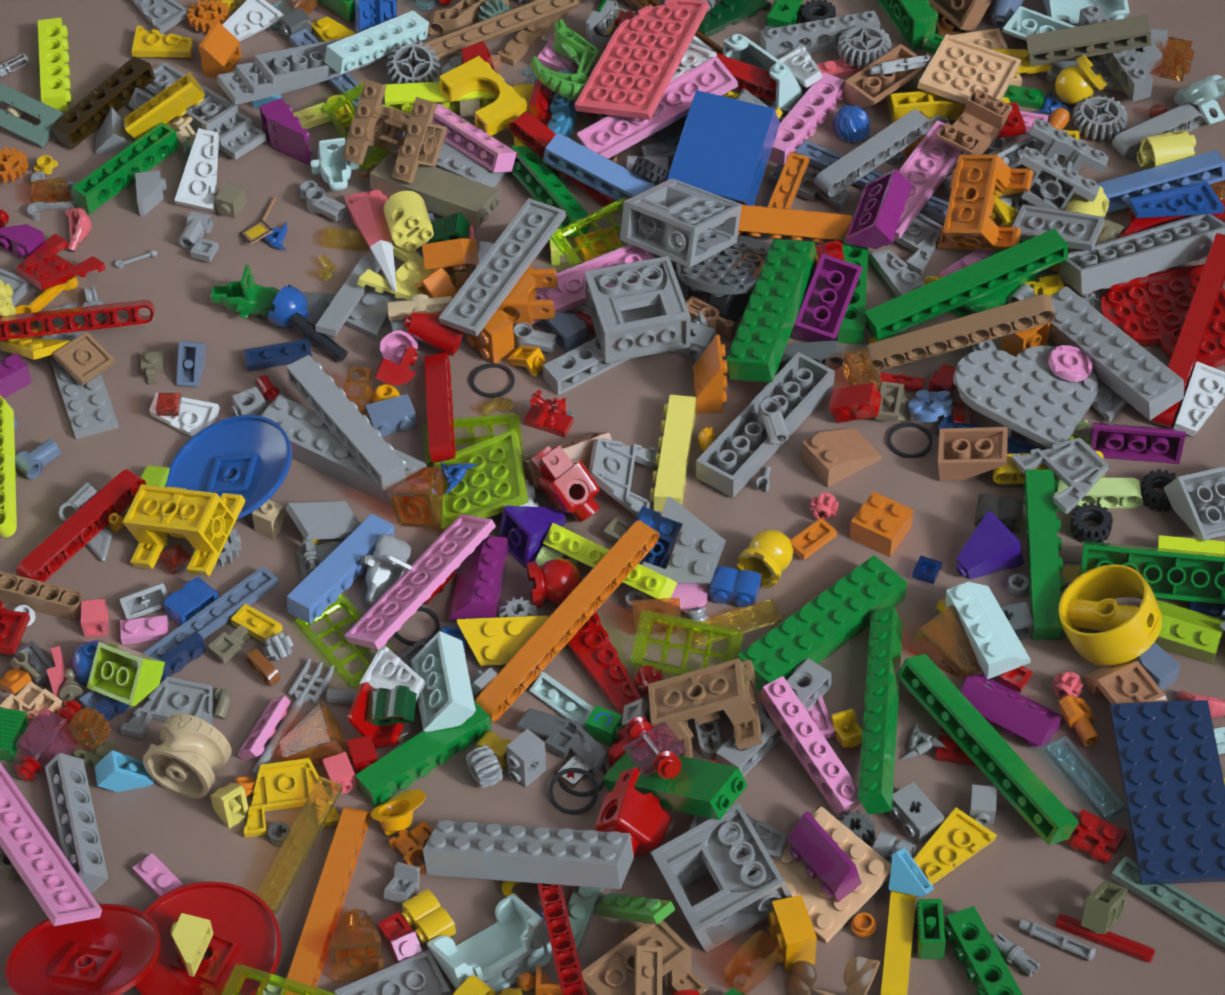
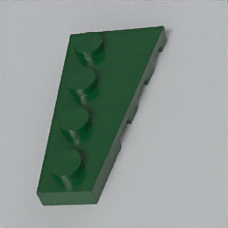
M722 0L714 8H711L709 13L706 12L698 31L710 37L725 30V26L741 23V19L747 16L750 18L754 17L760 10H769L771 3L767 0Z

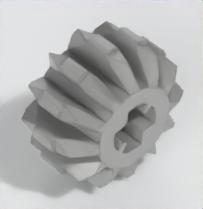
M512 596L511 601L504 600L503 606L499 607L498 618L537 616V608L533 605L531 599L524 601L523 596L520 599H515Z
M488 746L475 748L467 754L466 760L469 771L479 787L482 789L491 787L502 780L503 775L500 763L493 750Z

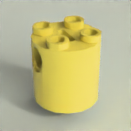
M1186 130L1143 137L1140 150L1137 152V160L1143 170L1196 156L1194 152V147L1196 146L1195 136L1193 134L1189 135Z
M1101 186L1093 202L1074 192L1063 211L1103 216L1105 218L1109 208V200L1103 193L1104 190Z
M407 190L397 192L389 197L384 205V215L392 240L400 248L406 249L408 252H414L422 244H426L434 235L425 202L419 194Z

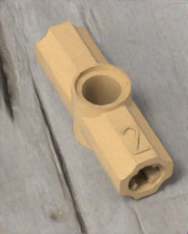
M418 294L413 296L411 300L388 302L389 321L404 320L405 316H410L411 312L443 313L452 301L453 296L429 298L427 295Z

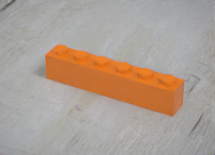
M742 205L738 234H740V231H748L750 236H761V233H769L771 238H782V235H790L792 240H802L803 237H811V241L814 242L832 239V241H840L843 244V236H846L852 222V215Z

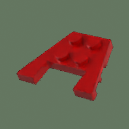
M56 233L16 267L17 274L41 290L67 283L68 278L77 275L83 278L86 277L87 272L97 269L99 273L106 269L104 262L94 256L77 265H73L56 253L67 248L68 244L66 239Z

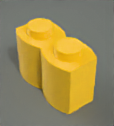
M429 889L402 903L403 912L401 914L408 924L412 925L415 929L414 932L421 944L425 943L427 945L428 942L442 935L451 937L456 934L454 921Z

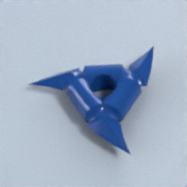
M1052 90L1044 98L1043 109L1034 112L1051 114L1057 108H1064L1068 112L1073 113L1066 104H1063L1061 100L1053 96Z
M287 222L280 229L278 227L272 228L273 232L263 239L276 248L286 250L282 242L287 233Z
M441 462L442 475L449 484L446 494L461 482L467 469L478 464L458 463L446 466Z

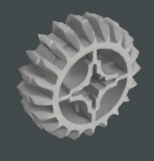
M863 24L861 26L854 25V28L848 27L847 31L842 32L838 40V54L840 59H843L846 64L850 63L851 67L858 66L859 69L860 67H867L891 51L892 43L889 34L885 33L883 29L879 30L878 26L871 27V24L869 26H864Z
M413 39L411 44H408L405 40L404 46L398 44L397 50L392 49L391 55L387 57V75L391 77V82H396V84L434 82L435 77L439 76V57L435 56V50H430L429 44L423 47L422 41L419 44H415ZM412 61H414V65H415V67H414V72H412V67H411V66H412Z
M1090 95L1088 99L1084 98L1082 102H1077L1073 110L1072 122L1075 130L1079 131V135H1085L1086 139L1090 137L1093 141L1100 139L1102 142L1103 139L1110 141L1111 138L1124 131L1128 115L1125 106L1121 105L1120 101H1114V97L1109 99L1106 95L1104 97L1099 95L1093 97Z

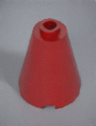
M411 312L410 316H405L403 327L406 328V333L441 352H447L448 356L454 357L459 348L463 332L441 324L439 317L442 313Z

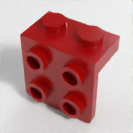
M368 682L361 683L349 711L348 721L362 737L371 735L375 748L396 746L404 724L374 726L366 722L368 693L375 690Z

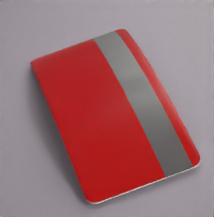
M953 402L954 422L970 424V406L966 403Z

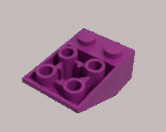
M282 98L259 106L262 129L266 133L267 142L271 148L310 165V155H312L308 144L310 136L307 129L302 128L299 118L297 116L294 117L290 105H286Z

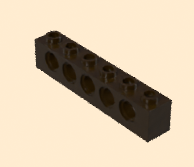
M135 56L128 60L50 127L56 142L73 150L103 124L111 107L117 112L131 100L135 88L143 90L156 79L151 64Z

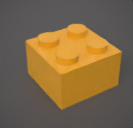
M802 895L772 901V912L768 913L770 922L768 934L771 941L775 940L777 946L775 947V954L778 963H783L785 971L791 970L792 965L799 960L808 961L815 965L817 937Z

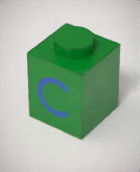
M596 705L585 722V731L597 742L612 747L616 739L618 740V731L624 728L621 726L622 715Z

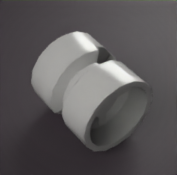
M883 830L878 835L872 849L892 864V855L904 847L913 858L916 845L904 839L897 841L895 835Z

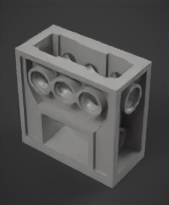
M671 178L624 201L620 240L661 257L669 256L671 261L690 268L737 243L742 204Z
M669 256L584 272L585 302L605 363L690 347L691 317ZM649 275H656L658 278L651 280L647 277ZM630 280L636 281L635 283L631 284L627 283V281ZM614 283L615 286L606 287L605 284Z
M740 803L730 807L720 820L711 818L651 852L706 953L769 918L768 913L772 912V901L792 897L785 881ZM747 851L743 857H737L741 852ZM757 870L754 875L748 876L751 871ZM710 873L720 891L693 906L684 887Z

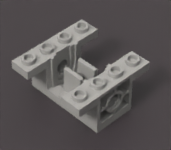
M1036 118L1029 134L1044 141L1045 144L1040 152L1027 146L1022 151L1019 163L1030 168L1033 171L1030 191L1023 192L1021 198L1037 207L1063 210L1074 192L1093 202L1097 197L1100 186L1092 179H1086L1079 175L1078 171L1083 163L1102 173L1109 157L1103 151L1095 150L1088 146L1084 141L1069 136L1066 131L1058 130L1047 121Z

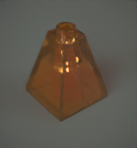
M423 467L388 489L387 492L399 526L440 529L444 496V479L440 468Z
M953 604L919 628L908 649L915 656L926 654L938 668L958 678L963 675L965 677L970 676L976 670L975 663L977 658Z
M324 701L319 703L279 742L280 749L277 750L281 762L310 758L313 766H323L322 759L346 752L350 764L352 763L341 725Z
M360 909L346 911L329 942L334 982L357 981L384 969L381 938L367 911Z

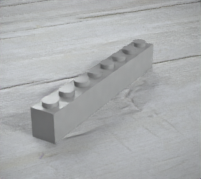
M308 355L286 366L288 380L382 490L406 479L405 468H407L403 457L397 456L392 445L383 440L380 431L370 425L367 416L362 415L358 411L356 404L348 400L344 390L335 385L331 375H327L323 371L318 361L315 362Z

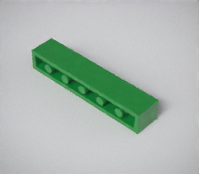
M474 701L476 711L462 725L430 732L422 731L355 775L357 790L374 808L381 803L388 802L392 796L401 790H406L413 782L427 776L431 770L440 764H445L452 756L466 750L470 744L481 739L486 732L491 731L490 716Z

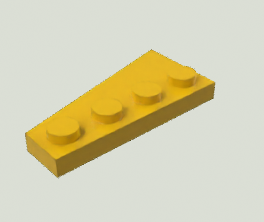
M955 808L913 860L931 885H933L995 841L997 835L958 808Z

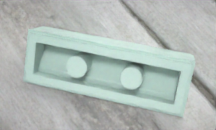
M541 672L529 692L566 719L579 723L585 729V722L594 707L553 677Z

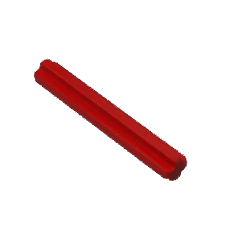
M1063 913L1058 915L1056 920L1057 928L1143 961L1151 962L1153 960L1155 949L1110 931L1106 934L1093 933L1089 928L1081 926L1082 920Z

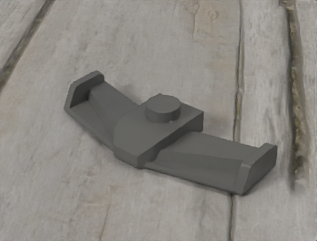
M778 164L768 176V182H778L784 168L783 164ZM806 169L796 195L810 201H814L819 195L837 207L841 212L848 203L850 192L844 189L833 197L828 196L814 184L815 178L820 172Z
M529 708L515 724L516 730L525 731L529 729L534 734L547 737L545 748L564 759L572 751L594 774L606 762L608 752L579 723L571 719H565Z

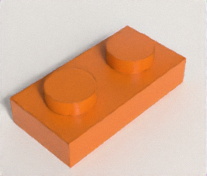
M820 518L790 540L793 552L804 561L837 537V530Z

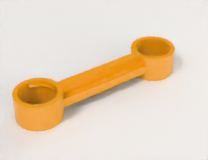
M71 277L72 279L68 280L67 283L46 289L29 305L17 306L14 315L39 312L62 291L75 289L79 283L78 277ZM36 320L31 321L32 326L35 324ZM14 323V325L20 329V326L17 323Z

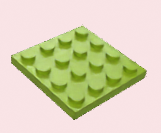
M515 429L456 451V459L443 461L442 463L446 466L458 463L478 464L467 469L461 482L447 494L449 484L442 475L441 462L433 463L443 531L461 514L489 518L503 513L505 506H521L529 503L519 437Z

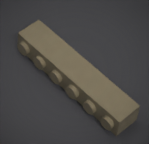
M1147 14L1026 36L1031 67L1073 60L1082 55L1090 57L1152 46Z

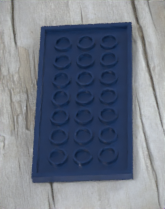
M1208 700L1111 704L1109 709L1140 884L1225 882V784Z

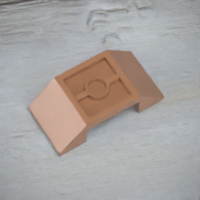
M976 89L967 99L964 113L953 125L946 123L936 134V138L970 155H982L999 135L1012 110V105Z
M1135 660L1118 665L1103 666L1081 677V681L1094 697L1103 693L1111 704L1168 702L1163 691L1140 663Z

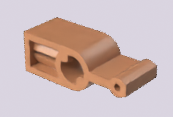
M693 296L686 301L691 320L698 318L700 310L708 322V327L714 328L715 333L725 337L727 341L733 340L734 322L732 320L720 317L718 309Z

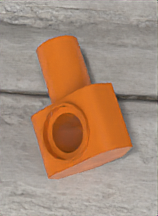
M1070 695L1059 701V710L1068 726L1075 729L1084 746L1089 747L1099 741V736L1092 726L1096 718L1086 701Z

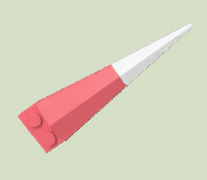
M380 190L344 196L348 215L370 247L392 290L396 292L392 237L384 215V205L388 200L387 196L383 195Z

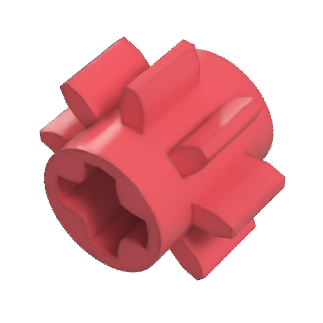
M820 493L819 497L813 496L810 512H813L815 518H822L824 521H827L830 516L836 517L839 502L835 501V497L830 493Z
M1066 671L1064 675L1059 672L1053 679L1055 683L1052 687L1059 699L1069 695L1079 697L1082 693L1081 688L1083 684H1081V678L1072 671Z

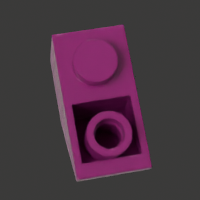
M28 224L0 228V248L15 254L19 258L26 259L45 242L43 232Z

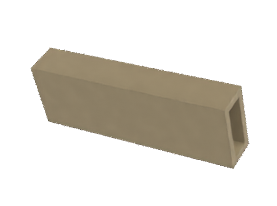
M390 152L370 173V190H380L383 195L389 197L400 191H414L423 198L428 211L444 217L460 212L470 222V225L477 229L483 222L487 221L489 215L494 210H497L500 204L498 189L433 166L419 164L413 184L394 178L392 173L398 154Z

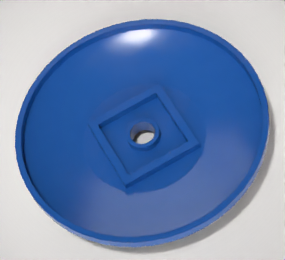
M240 415L223 419L201 430L180 449L169 467L170 471L165 487L217 493L220 498L223 493L242 495L246 501L237 518L240 519L267 502L285 480L292 460L290 440L279 424L263 416Z

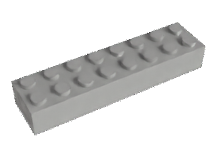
M1212 214L1195 215L1094 246L1093 251L1077 250L1068 253V259L1060 262V276L1065 283L1079 293L1091 294L1095 290L1107 289L1118 283H1127L1138 277L1142 278L1155 272H1164L1171 267L1183 266L1191 261H1200L1208 257L1216 233L1225 235V223Z
M1066 286L1050 296L1054 307L1055 319L1050 325L1049 338L1059 346L1069 345L1082 350V354L1090 357L1092 370L1096 377L1148 420L1153 419L1184 398V380L1070 288Z
M798 352L774 377L773 382H770L696 460V478L734 498L782 445H775L769 441L766 429L760 421L761 402L769 397L779 400L781 403V413L790 437L834 389L835 371Z
M281 395L260 415L275 421L283 428L292 446L293 459L402 511L428 482L426 463L394 449L397 456H402L406 462V479L382 490L315 411Z
M450 820L438 821L423 850L427 875L621 889L634 859L630 833L499 825L496 823L455 822Z

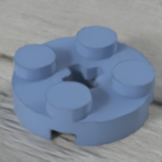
M927 390L916 392V397L908 403L909 415H913L914 420L919 422L938 421V416L943 414L944 418L949 416L953 411L950 393L948 391L929 392Z

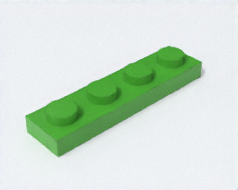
M615 893L605 895L601 899L602 902L594 907L598 916L656 925L675 910L671 901Z

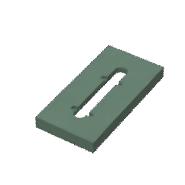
M0 83V103H5L41 120L39 125H33L0 109V128L43 148L52 135L50 127L64 116L63 113Z

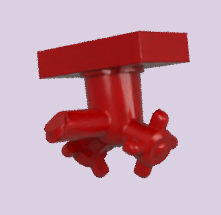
M537 390L529 399L531 408L524 418V425L565 438L573 424V416L567 415L565 410L566 398H561V400L557 397L553 398V400L543 399L540 397L542 391Z

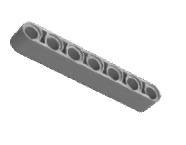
M916 109L910 111L821 171L815 178V186L830 197L837 195L928 133L932 127V121Z

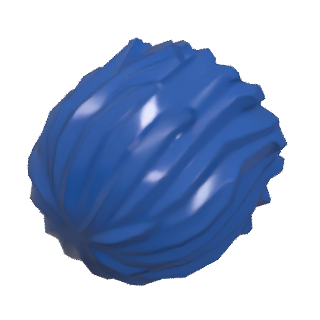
M846 105L840 108L832 121L834 123L832 126L835 127L834 131H837L840 138L845 142L863 141L870 134L868 115L859 106Z

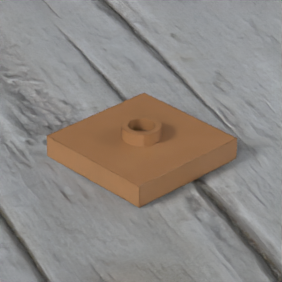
M87 331L53 353V358L81 386L115 365L116 362Z

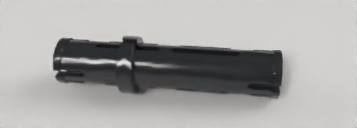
M296 313L292 317L290 324L299 329L306 339L310 338L338 362H342L346 358L348 351L326 334L316 332L315 323H311L300 313Z

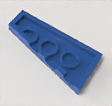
M1207 181L1130 198L1128 203L1136 218L1224 213V205Z

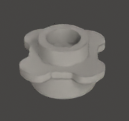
M314 181L303 182L298 187L301 192L300 199L306 200L307 190L311 187H319V185Z

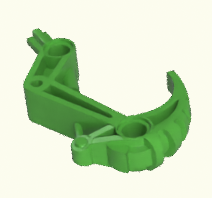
M559 19V22L554 23L556 32L554 34L553 48L579 65L577 73L565 74L552 71L543 66L535 56L532 57L530 66L536 77L545 86L558 95L575 102L591 76L590 72L599 50L579 34L567 28L566 23Z

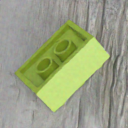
M1158 600L1162 615V627L1155 643L1162 649L1213 664L1224 633L1220 625L1225 620Z
M98 642L87 688L130 706H136L159 686L165 662L122 645Z

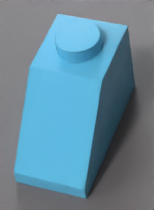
M116 751L108 753L94 766L97 786L111 791L121 792L154 784V779L146 771L143 760Z

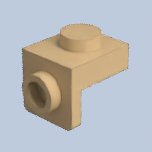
M180 116L172 122L173 126L171 128L176 130L178 145L181 150H183V142L187 140V137H193L196 134L189 125L193 120L191 116L184 118Z

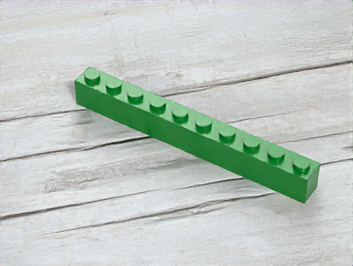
M1055 228L865 311L866 327L877 342L888 339L1068 259V244Z
M894 606L871 610L858 798L868 815L892 811L900 680L896 675L901 667L903 623Z
M926 654L905 658L896 675L897 678L1048 845L1068 840L1079 823L1072 813Z

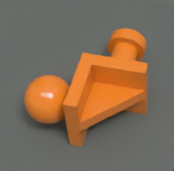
M536 966V977L528 971L520 973L517 977V986L523 991H529L535 986L536 995H562L560 985L555 984L542 971V966Z

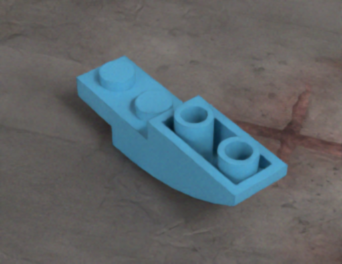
M555 93L550 106L552 116L548 128L556 134L560 133L566 137L572 136L577 117L576 101H571Z

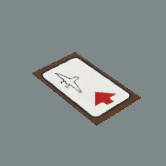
M573 753L553 774L556 775L567 768H581L589 773L592 770ZM572 772L562 775L559 779L571 788H574L586 776L581 773Z

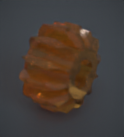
M88 707L76 712L68 726L71 730L70 736L76 738V743L80 742L84 748L89 746L92 749L104 744L112 730L109 726L110 720L104 718V713L100 714L96 708L91 710Z

